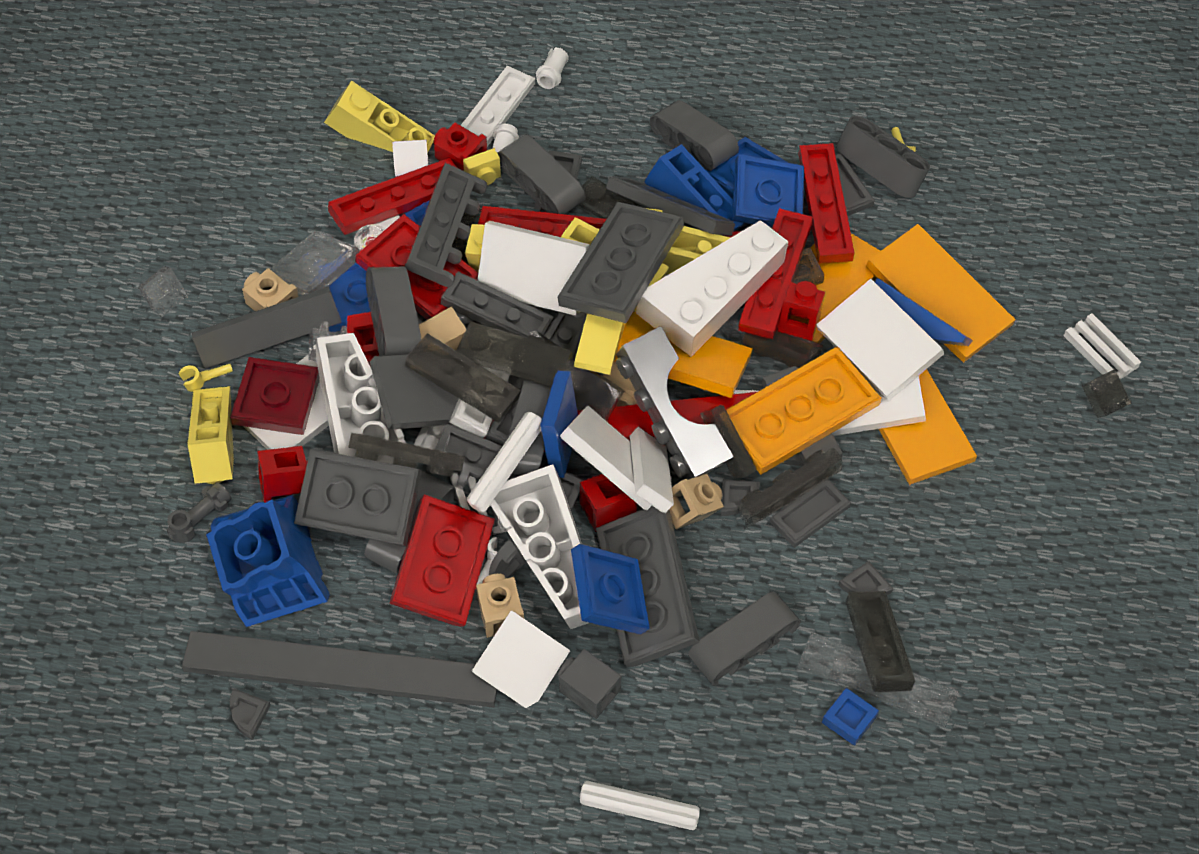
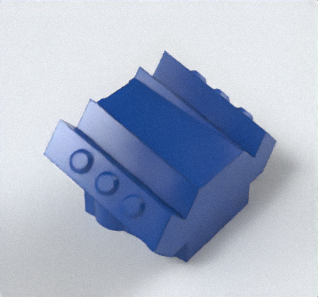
M294 495L275 501L271 499L266 503L258 502L248 509L215 518L210 526L212 531L206 534L222 590L231 596L234 609L246 627L328 602L330 594L321 579L323 573L314 553L309 529L307 526L294 524L299 504Z

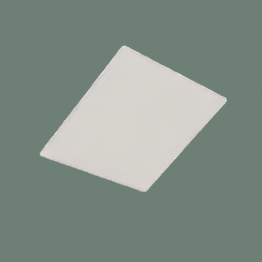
M510 611L472 669V672L527 708L539 701L570 650L515 612Z

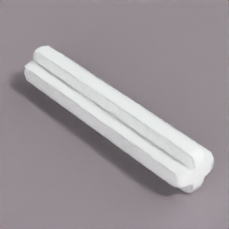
M532 412L525 413L468 495L467 502L472 508L479 512H485L540 433L541 417Z
M585 781L580 793V803L582 805L689 830L696 829L699 820L700 808L698 806L600 783Z

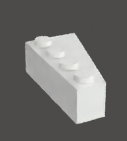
M760 220L647 287L637 304L636 314L655 329L661 326L668 339L692 357L784 263L788 241Z
M354 333L317 338L316 361L334 453L417 469V460L413 452H410L404 440L402 430L387 429L372 369Z
M552 464L506 481L490 506L569 628L573 629L589 623L581 620L571 549L578 544H582L560 477L554 465Z

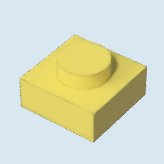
M495 148L463 159L464 171L486 181L487 185L492 184L496 178L501 177L500 157Z

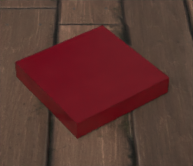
M249 357L230 416L232 425L304 435L320 379L318 367Z

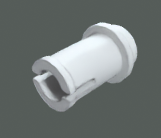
M557 47L554 50L550 49L544 65L537 69V82L541 87L552 89L561 82V72L569 60L565 50Z
M506 123L500 124L493 131L495 140L492 149L495 148L496 152H499L519 139L517 128Z

